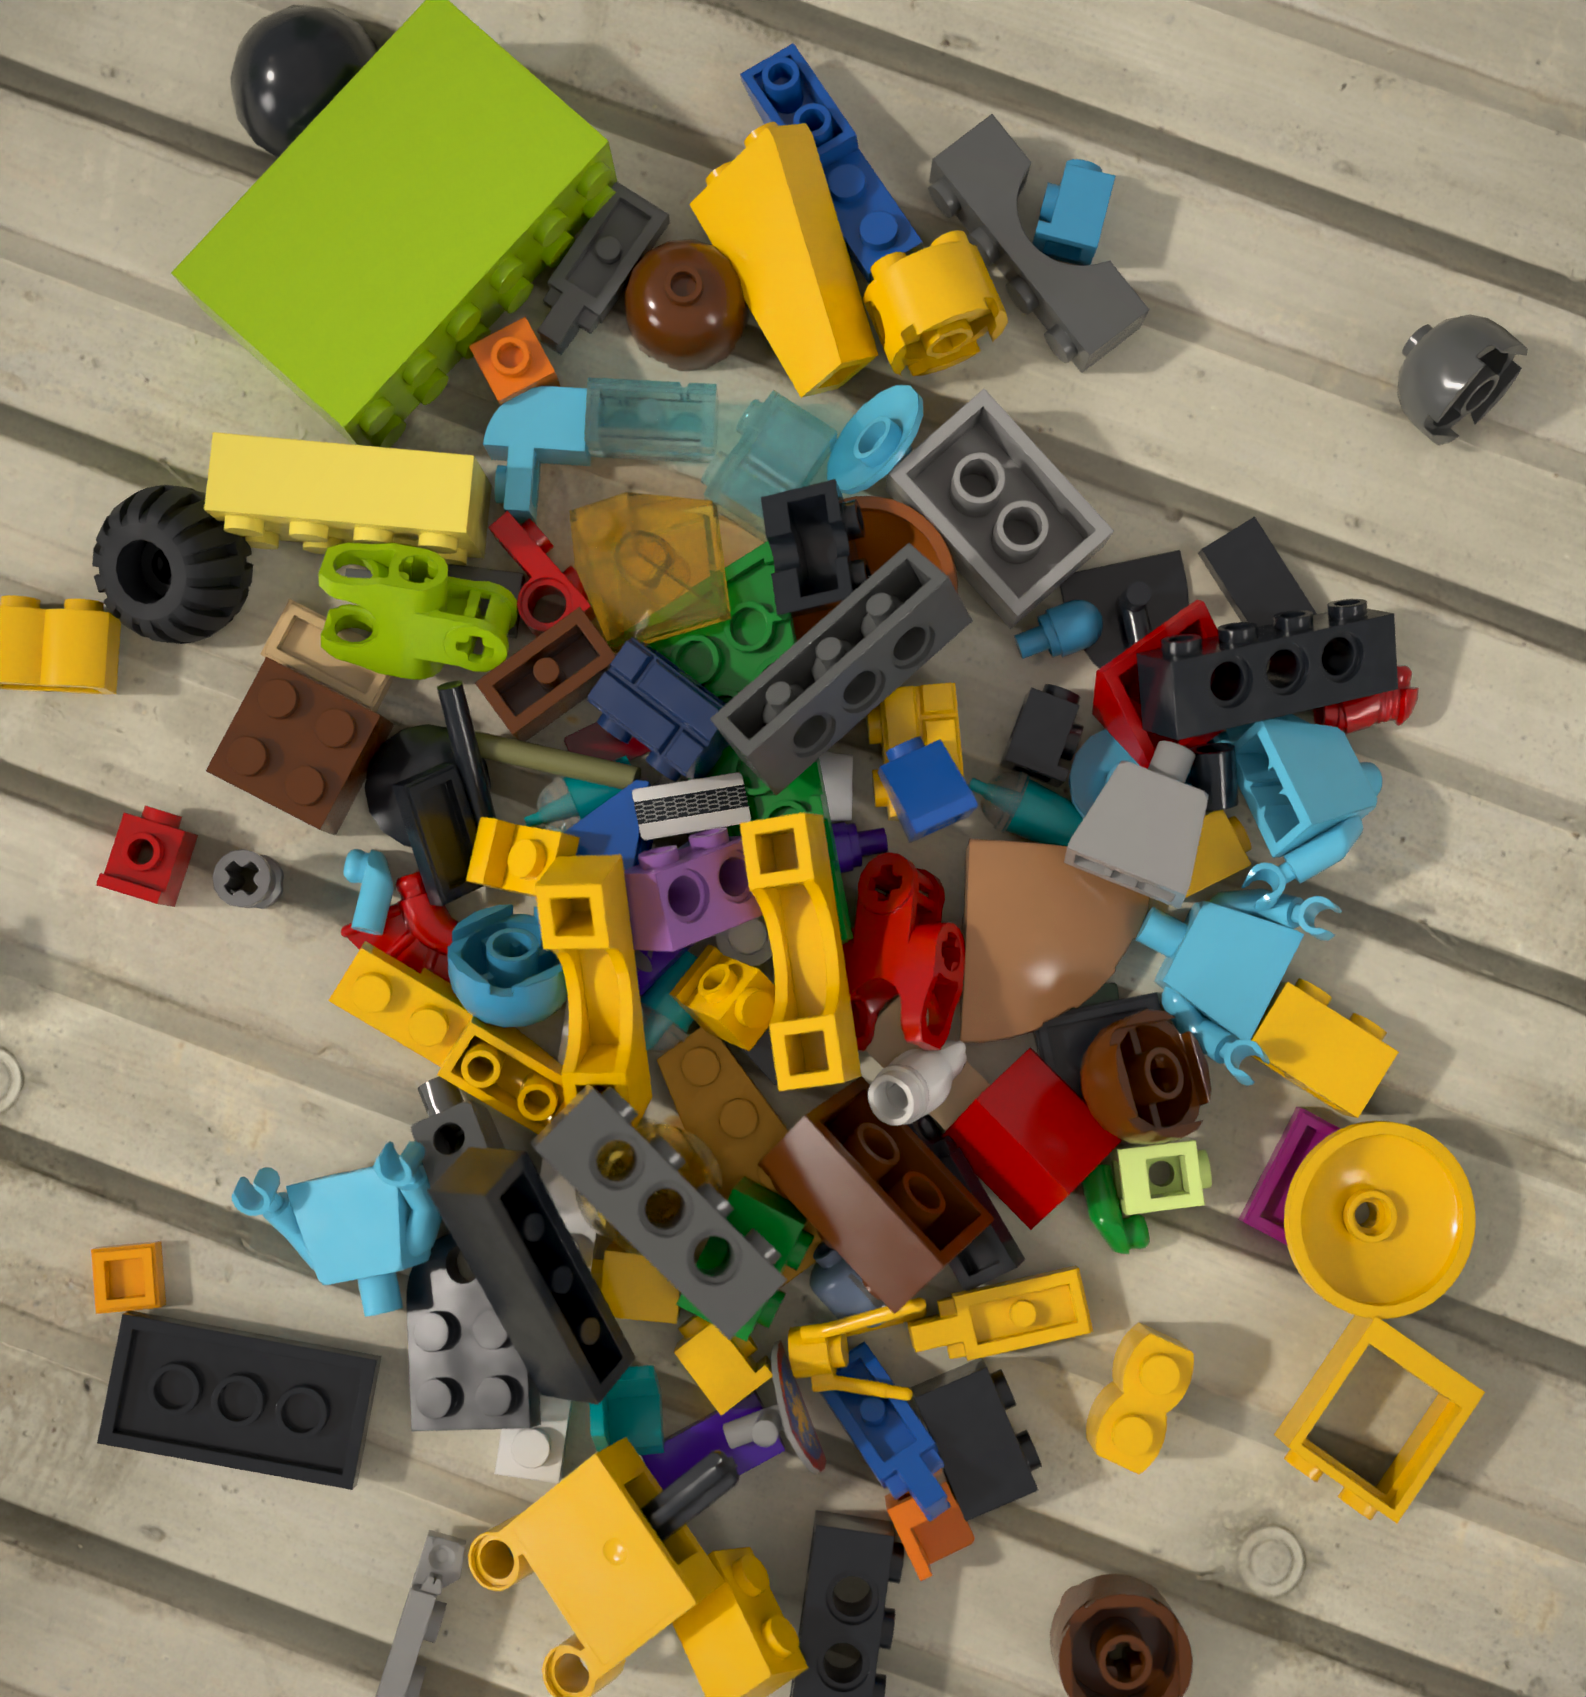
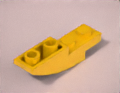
M366 941L328 1000L440 1067L438 1076L536 1134H539L566 1107L561 1076L563 1065L515 1027H501L484 1023L471 1015L455 995L451 984L433 972L424 968L421 973H418Z

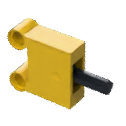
M625 1437L595 1453L524 1512L480 1534L472 1542L468 1553L469 1568L473 1577L481 1586L491 1591H502L535 1572L575 1634L551 1649L543 1662V1681L548 1692L553 1697H592L620 1675L628 1656L725 1583L686 1524L737 1485L740 1479L736 1470L738 1465L732 1456L727 1457L721 1450L712 1451L662 1490L628 1438ZM507 1546L511 1549L514 1558L510 1555ZM581 1659L586 1663L588 1670L583 1666Z

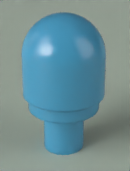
M1079 599L1071 600L1045 610V614L1037 616L1038 627L1016 634L1014 639L1022 659L1045 650L1049 651L1052 658L1059 655L1065 657L1094 645L1102 634L1103 619L1100 611L1092 603Z

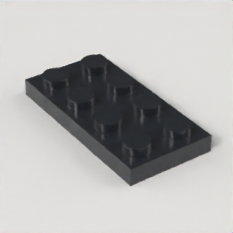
M127 1311L122 1314L97 1444L353 1490L358 1484L381 1356L142 1312Z

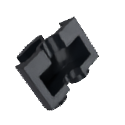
M836 479L761 497L766 539L769 542L774 560L775 571L771 573L778 617L785 620L835 608L872 576L866 558L859 559L856 539L865 537V525L859 503L856 499L844 501Z

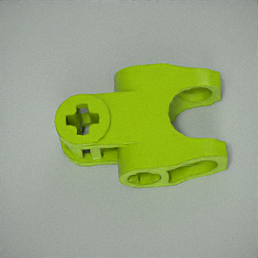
M349 542L328 547L319 570V587L335 599L357 604L340 605L337 608L329 609L325 625L320 634L321 648L338 660L364 667L379 674L413 680L431 678L441 672L445 664L460 666L476 672H488L506 660L509 651L507 635L509 630L515 625L519 613L517 599L512 592L502 585L490 581H472L448 576V565L444 558L436 552L396 543L365 544ZM350 564L366 567L372 573V577H346L336 571L342 566ZM481 598L490 600L485 616L481 615L479 608ZM346 628H359L372 632L370 637L359 642H349L337 635L338 632ZM478 637L482 638L484 645L482 654H474Z

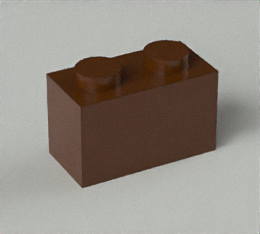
M578 607L477 680L475 684L511 734L517 740L526 742L587 698L603 673L610 669V664L616 655L581 607Z

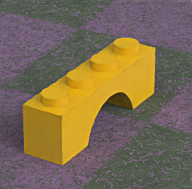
M804 812L740 823L749 890L756 898L764 916L773 955L775 1003L769 1028L779 1091L844 1083L860 1077L861 1069L823 815Z
M622 855L557 856L536 883L535 892L543 949L553 951L558 957L564 972L568 993L569 1032L566 1056L561 1072L565 1105L567 1106L587 1084L600 1095L611 1086L639 1114L630 1123L636 1130L653 1096Z

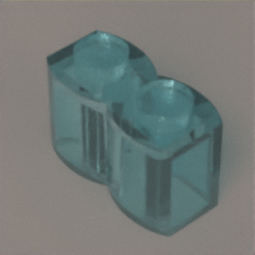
M775 390L772 391L764 403L758 399H754L750 403L736 427V431L742 435L741 439L729 455L722 450L719 451L708 465L701 479V483L707 486L703 494L705 504L764 543L767 542L761 497L809 486L837 443V431Z

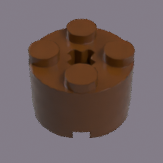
M1106 1574L1090 1578L1079 1585L1072 1586L1063 1594L1051 1624L1050 1649L1062 1685L1069 1697H1183L1189 1687L1193 1669L1190 1642L1170 1605L1155 1587L1132 1576ZM1128 1642L1130 1646L1123 1648L1122 1658L1112 1659L1109 1652L1116 1649V1644Z

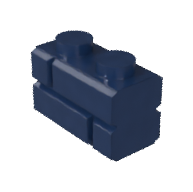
M632 637L626 641L611 662L610 669L603 673L588 694L587 701L602 712L597 723L611 735L626 744L633 737L651 750L645 760L667 778L675 782L679 780L681 775L691 779L706 778L722 756L724 748L729 746V743L710 720L726 703L652 646Z

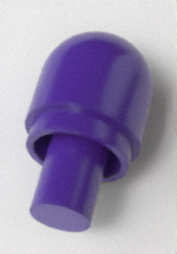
M844 821L832 823L841 873L851 872L854 868L861 867L863 856L888 852V842L884 827L858 832L855 823L846 824Z

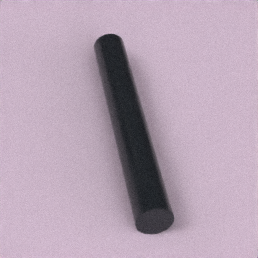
M451 681L439 685L437 691L455 761L478 830L480 817L497 818L462 681Z

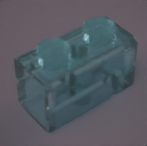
M588 377L584 441L590 457L716 463L719 417L717 384L689 383L687 387H682L680 382Z

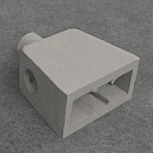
M1160 741L1148 769L1129 761H1121L1072 836L1066 850L1064 863L1180 909L1190 887L1208 802V794L1185 784L1195 759V754L1177 743Z

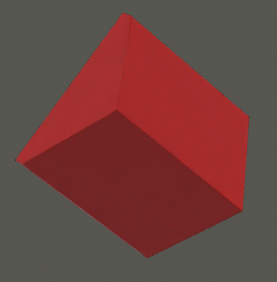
M1202 600L1192 602L1096 671L1092 715L1141 767L1148 769L1160 741L1177 743L1190 749L1197 745L1206 744L1224 731L1220 730L1175 740L1143 730L1136 653L1162 648L1161 639L1168 636L1196 634L1200 635L1201 639L1218 636L1217 627L1205 602ZM1215 670L1213 671L1211 676L1210 686L1215 678Z
M1031 1047L986 1088L942 1135L943 1138L947 1135L951 1136L957 1144V1148H961L975 1174L1030 1230L1070 1195L1122 1141L1100 1126L1091 1115L1087 1103Z

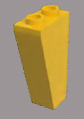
M769 122L758 127L744 140L746 148L733 161L717 167L707 176L705 180L707 187L689 205L712 245L730 260L740 279L746 304L802 398L839 389L876 358L878 351L813 134L806 123L778 126L776 122Z

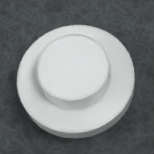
M763 916L716 934V942L720 952L742 963L755 967L765 963L773 956Z

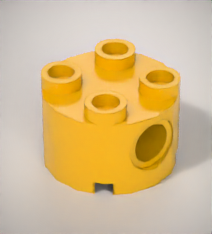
M961 230L945 233L934 240L930 247L919 250L911 255L906 256L904 252H894L877 260L870 269L874 280L867 286L862 298L894 374L901 375L905 366H908L911 376H924L961 363L981 351L976 341L988 332L993 342L1002 334L1009 322L1004 306L977 246L969 243L965 232Z

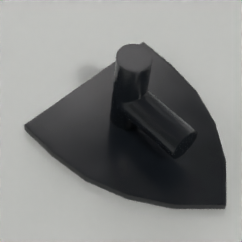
M1180 550L1077 571L1059 586L1063 603L1076 599L1085 600L1096 606L1102 615L1103 630L1100 638L1094 645L1084 649L1092 663L1099 669L1189 605L1187 579Z

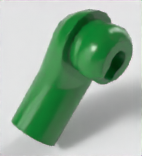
M1098 1165L1082 1181L1091 1222L1114 1252L1130 1255V1249L1146 1248L1150 1243V1237L1145 1217L1140 1214H1134L1127 1218L1122 1217L1112 1168L1110 1165Z

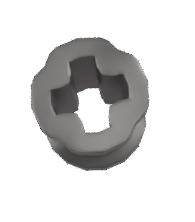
M244 849L235 850L223 856L215 866L212 877L214 889L219 898L229 905L241 908L265 909L276 903L283 893L282 882L284 872L278 862L270 856L259 855L256 852ZM244 868L258 871L253 878L258 886L255 892L240 890L246 882L241 874Z

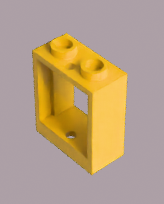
M1354 1315L1274 1435L1290 1448L1284 1460L1315 1482H1318L1323 1473L1327 1474L1344 1486L1337 1497L1371 1521L1377 1511L1398 1524L1485 1392L1377 1316L1372 1319ZM1368 1345L1438 1393L1377 1486L1368 1482L1306 1438Z

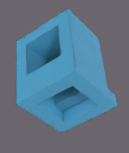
M1081 159L1068 160L1065 164L1060 185L1049 182L1047 184L1032 244L1051 259L1078 266L1091 265L1098 247L1116 176L1103 173L1101 167L1090 161Z

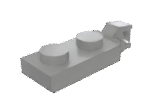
M429 1530L375 1697H418L426 1672V1667L415 1664L423 1640L432 1643L436 1641L447 1603L437 1601L436 1597L442 1593L444 1587L460 1579L466 1540Z

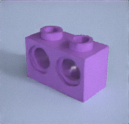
M726 827L708 829L690 835L689 841L691 846L678 850L677 846H664L642 852L638 855L640 864L624 870L634 950L676 951L763 915L756 898L749 890L742 836H729Z

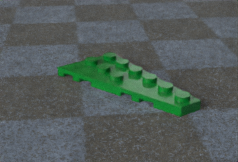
M769 542L763 543L612 638L618 651L632 637L645 642L727 704L797 642L793 618L783 620L777 616L771 576L775 568ZM730 745L724 748L722 756L706 778L740 773L744 782L751 821L804 812L823 815L842 945L852 940L853 934L819 758L776 796L739 758ZM740 824L726 826L729 836H741Z

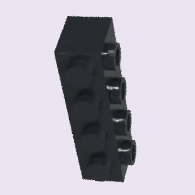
M468 1147L427 1192L541 1396L599 1405L636 1359L629 1343L527 1151Z

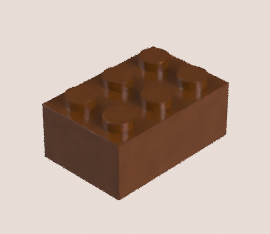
M860 1076L805 1114L758 1163V1166L772 1180L776 1191L782 1197L791 1201L816 1228L821 1240L828 1247L837 1251L862 1278V1282L868 1292L875 1298L883 1301L895 1315L982 1233L995 1218L907 1124L889 1125L875 1116L868 1101L870 1084Z

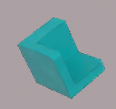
M653 1365L628 1367L599 1405L589 1403L590 1431L595 1448L599 1452L627 1437L639 1455L665 1453L662 1395L655 1367Z

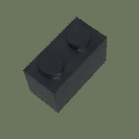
M979 1358L911 1387L927 1430L939 1452L937 1453L944 1462L945 1466L943 1468L965 1521L1039 1491L1031 1471L1042 1467V1464L1027 1429L1015 1434L1005 1410L1017 1405L1002 1369L989 1373L983 1358Z

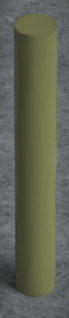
M475 730L481 758L622 790L635 780L641 779V768Z

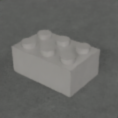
M985 388L898 463L887 475L885 491L893 500L901 502L923 515L936 528L949 547L958 572L1010 629L1100 551L1114 532Z

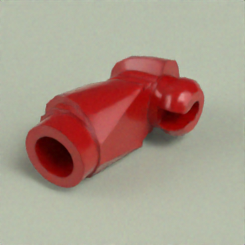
M1397 665L1398 689L1313 709L1314 723L1338 727L1345 735L1369 728L1374 723L1379 724L1394 720L1398 726L1403 724L1412 714L1418 700L1419 688L1411 687V669L1406 665Z

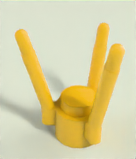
M923 1298L912 1299L895 1315L887 1306L826 1323L790 1327L788 1332V1352L794 1377L796 1379L811 1377L813 1392L838 1390L909 1401L913 1396L910 1388L836 1375L837 1368L847 1367L849 1363L847 1337L923 1318L926 1315V1301ZM884 1322L880 1326L874 1328H867L868 1326Z

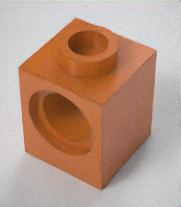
M526 317L469 346L500 406L534 387H561L555 370Z

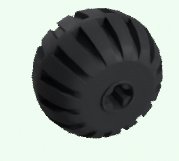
M173 485L153 486L140 490L113 508L96 537L97 544L93 548L92 565L99 568V574L94 576L98 592L106 593L107 598L104 600V604L113 616L120 619L123 625L142 637H148L153 641L176 644L193 643L206 639L230 623L233 617L240 612L248 597V587L251 586L253 564L248 563L246 560V556L252 554L250 545L246 542L245 537L224 531L225 521H217L204 510L206 493Z

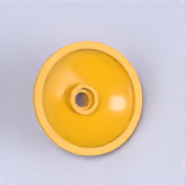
M1366 1121L1352 1124L1337 1130L1319 1142L1298 1167L1288 1190L1284 1210V1228L1288 1250L1294 1265L1307 1285L1331 1305L1350 1314L1372 1319L1375 1316L1380 1319H1390L1409 1315L1427 1307L1441 1297L1453 1285L1463 1270L1471 1252L1476 1227V1212L1472 1190L1467 1176L1453 1154L1442 1143L1426 1132L1412 1126L1390 1121ZM1366 1202L1369 1207V1216L1364 1223L1358 1224L1355 1218L1356 1209L1360 1204Z

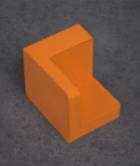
M942 1468L933 1475L947 1494L948 1498L946 1499L950 1503L951 1508L930 1522L909 1491L896 1500L891 1493L885 1495L888 1514L920 1581L933 1576L930 1564L974 1542L973 1532L968 1521H965L955 1494Z

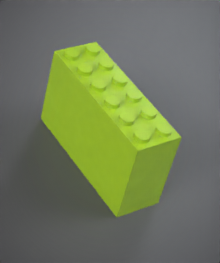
M425 0L179 263L171 274L211 319L352 445L390 448L403 434L406 428L404 420L420 403L428 405L441 394L449 380L447 373L462 357L465 359L474 357L469 346L491 335L489 328L505 311L511 314L524 304L533 290L531 282L547 265L554 268L561 263L575 242L574 236L616 193L611 188L618 181L609 141L449 0Z

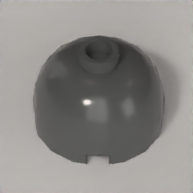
M1469 314L1446 319L1434 328L1429 324L1424 325L1408 339L1402 350V354L1406 359L1399 370L1397 396L1402 411L1414 426L1438 446L1449 443L1459 437L1451 428L1464 416L1471 413L1475 425L1504 396L1522 369L1513 359L1515 355L1527 356L1528 348L1504 327L1486 317Z

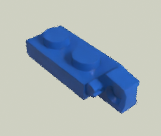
M865 1341L849 1351L847 1367L837 1368L836 1375L895 1385ZM838 1390L819 1392L884 1489L887 1487L895 1500L909 1491L929 1522L951 1508L950 1503L946 1499L948 1498L947 1494L933 1475L945 1466L944 1462L937 1453L939 1451L935 1441L907 1401Z

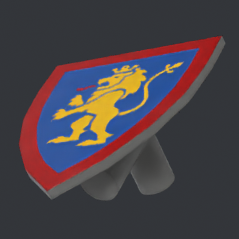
M779 1340L774 1343L771 1352L772 1376L778 1404L723 1424L724 1434L731 1449L753 1441L761 1447H768L776 1442L779 1432L785 1430V1434L800 1460L809 1471L817 1474L825 1468L827 1460L796 1378L793 1375L782 1341Z

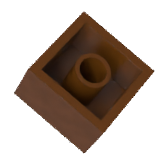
M266 657L210 761L206 772L321 831L336 836L367 777L370 761L382 743L387 740L394 724L376 712Z

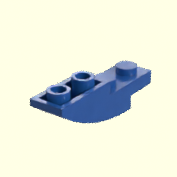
M794 43L740 74L741 81L764 124L776 122L778 126L803 123L808 125L814 137L848 254L868 284L874 280L870 271L871 266L883 256L894 252H904L908 256L924 249L923 241L860 151L857 134Z

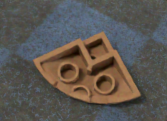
M969 839L965 850L964 914L962 917V935L965 943V970L963 990L960 996L959 1041L963 1043H987L1011 1039L1040 1029L1045 1022L1058 1017L1073 1007H1080L1115 973L1117 964L1128 950L1132 940L1136 939L1141 929L1150 897L1065 864L1064 860L1068 846Z

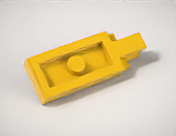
M1076 1265L982 1286L970 1291L965 1290L951 1293L952 1297L936 1300L939 1314L907 1322L911 1344L915 1352L947 1346L950 1359L965 1357L967 1361L1093 1332L1080 1270Z

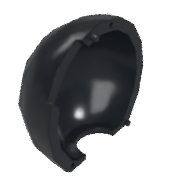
M292 5L263 17L245 34L236 52L230 81L237 119L256 145L278 158L379 50L359 23L333 8Z

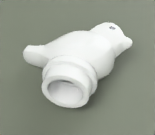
M947 1040L941 1050L911 1049L896 1057L889 1066L879 1071L869 1087L868 1101L875 1116L886 1124L897 1126L913 1123L938 1108L947 1098L952 1087V1081L961 1073L966 1064L965 1044L962 1041Z

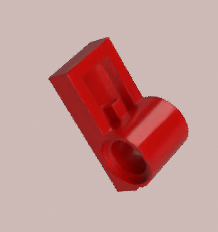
M506 511L488 527L498 543L530 578L519 592L517 606L521 618L536 637L540 636L578 607H581L590 621L597 617L588 602L595 595L593 589L571 565L563 572L559 570L546 555L554 548L553 544L530 518L520 525ZM555 594L566 600L565 611L558 620L551 623H543L534 619V607L543 596Z

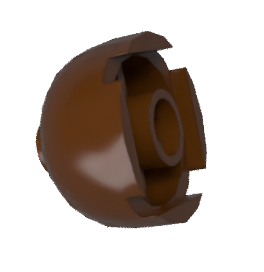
M695 239L667 241L648 251L632 270L624 296L628 329L639 349L648 357L651 355L657 361L666 363L668 368L678 371L707 369L726 359L736 348L735 344L742 337L744 328L746 329L749 320V307L744 300L740 279L730 260L715 246Z
M1145 1009L1113 1022L1099 1031L1083 1056L1080 1071L1082 1094L1091 1115L1105 1131L1129 1143L1162 1144L1181 1139L1198 1130L1203 1120L1195 1122L1199 1115L1200 1106L1210 1103L1212 1090L1209 1067L1200 1044L1190 1031L1180 1034L1174 1025L1167 1022L1175 1017L1166 1011Z

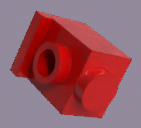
M146 805L141 817L123 813L104 874H99L96 885L155 904L175 907L198 835L179 829L182 820L181 816ZM148 840L153 846V856L149 862L140 864L137 860L143 842Z

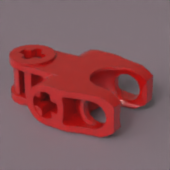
M887 852L877 855L867 863L861 872L858 882L855 927L851 928L853 939L842 945L858 1052L865 1051L872 1042L879 1012L886 1002L897 995H900L901 998L900 1021L905 1041L919 1046L922 1050H941L950 1033L954 1012L963 990L965 943L960 929L954 923H941L945 902L944 887L940 879L925 869L915 868L911 861L898 853ZM875 887L884 891L886 893V896L878 891H875ZM918 890L922 891L925 894H928V897L919 893ZM927 1010H928V1018H929L928 1026H927V1019H926V1018H927Z

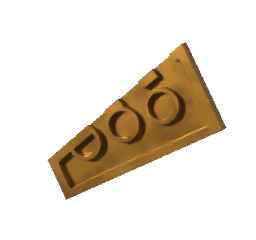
M700 1027L656 1060L705 1180L726 1201L733 1188L743 1177L779 1194L774 1188L772 1180L758 1166V1163L777 1145L789 1130L724 1041L707 1033ZM808 1221L805 1231L815 1235L813 1242L798 1271L786 1266L782 1275L787 1280L780 1288L816 1262L813 1258V1253L822 1240L810 1221Z

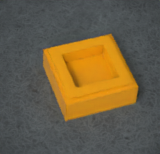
M161 1241L103 1246L91 1249L96 1314L161 1308L166 1305Z

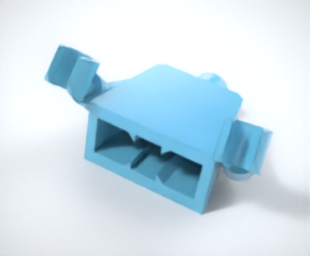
M1293 714L1228 728L1225 732L1219 733L1207 742L1229 743L1235 746L1237 784L1272 858L1283 856L1285 863L1279 866L1263 862L1256 864L1250 869L1241 886L1242 889L1249 886L1253 881L1262 880L1267 882L1273 890L1272 893L1264 895L1256 902L1254 906L1256 910L1264 911L1271 909L1279 900L1286 884L1296 879L1301 884L1341 861L1362 834V819L1376 808L1377 795L1382 787L1381 772L1371 762L1358 761L1345 733L1338 727L1311 724Z
M1262 888L1221 891L1214 895L1209 902L1200 901L1194 903L1184 922L1152 907L1142 923L1135 940L1166 956L1154 982L1164 989L1162 992V1005L1166 1012L1175 1017L1171 1019L1175 1028L1180 1034L1190 1031L1199 1042L1203 1054L1219 1064L1225 1063L1226 1068L1240 1084L1249 1086L1255 1083L1248 1074L1239 1070L1240 1063L1244 1058L1257 1056L1263 1062L1269 1064V1057L1251 1038L1305 935L1295 929L1301 926L1305 932L1321 941H1328L1335 936V934L1326 929L1315 928L1314 925L1316 915L1322 910L1329 909L1336 913H1342L1338 905L1323 896H1313L1304 901L1300 897L1282 893L1277 903L1271 909L1261 911L1254 908L1256 902L1264 895L1273 891Z
M416 1141L409 1142L401 1155L397 1153L392 1142H387L377 1157L374 1166L287 1185V1193H277L280 1185V1176L276 1170L268 1167L261 1168L256 1174L253 1185L248 1178L240 1177L232 1193L234 1206L246 1215L258 1216L263 1214V1217L289 1241L306 1263L315 1271L318 1280L323 1285L357 1280L365 1317L403 1308L396 1272L429 1260L431 1248L434 1246L442 1222V1217L427 1192L431 1186L422 1163L425 1156V1147L422 1143Z

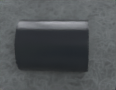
M1207 743L1191 747L1189 750L1195 754V759L1190 769L1192 787L1203 790L1208 794L1206 811L1225 810L1237 806L1239 798L1235 746L1229 743Z

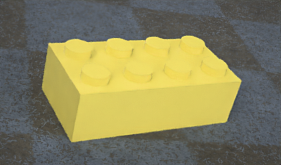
M213 432L204 510L217 521H225L224 531L245 537L246 542L252 548L278 549L279 540L302 542L303 550L325 555L328 547L343 543H396L424 548L439 554L447 564L465 566L467 564V557L485 559L492 485L474 455Z

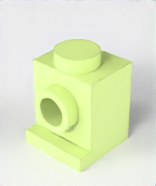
M1183 1137L1162 1144H1119L1110 1152L1114 1182L1121 1212L1124 1214L1132 1215L1205 1205L1203 1189L1211 1188L1212 1186L1211 1167L1206 1150H1197L1195 1139ZM1157 1161H1165L1170 1168L1169 1179L1160 1185L1153 1184L1149 1178L1150 1167Z

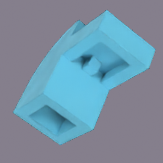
M557 386L534 387L503 403L490 419L484 435L483 446L491 460L507 461V466L498 465L496 469L495 502L504 504V511H508L518 523L523 524L528 518L535 524L537 523L541 463L591 466L595 403L590 389Z

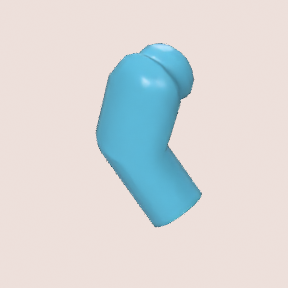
M353 849L346 857L343 875L349 882L362 884L351 928L368 934L383 935L394 891L387 858L383 853L372 849L370 853L361 849Z

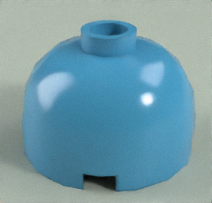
M513 904L496 905L475 911L457 923L453 929L452 943L448 946L449 978L455 995L465 1009L474 1017L484 1023L501 1027H525L546 1020L556 1013L567 1000V986L561 963L553 951L543 949L538 907L534 906V916L527 914H513Z

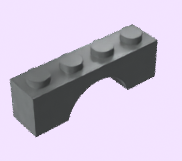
M991 114L932 159L929 177L931 185L928 187L929 193L936 206L945 216L951 218L956 215L970 233L967 235L968 241L977 246L985 265L990 266L994 263L1008 280L1006 290L1014 304L1026 315L1033 312L1047 329L1044 336L1054 354L1064 363L1072 361L1079 371L1083 373L1139 330L1149 312V308L1110 260L1086 266L1064 264L1049 258L1031 243L1021 226L1017 209V199L1026 184L1031 161L996 117Z

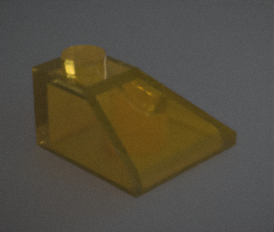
M625 492L569 510L575 569L606 641L614 653H618L626 641L632 637L649 644L731 619L718 509L712 500Z

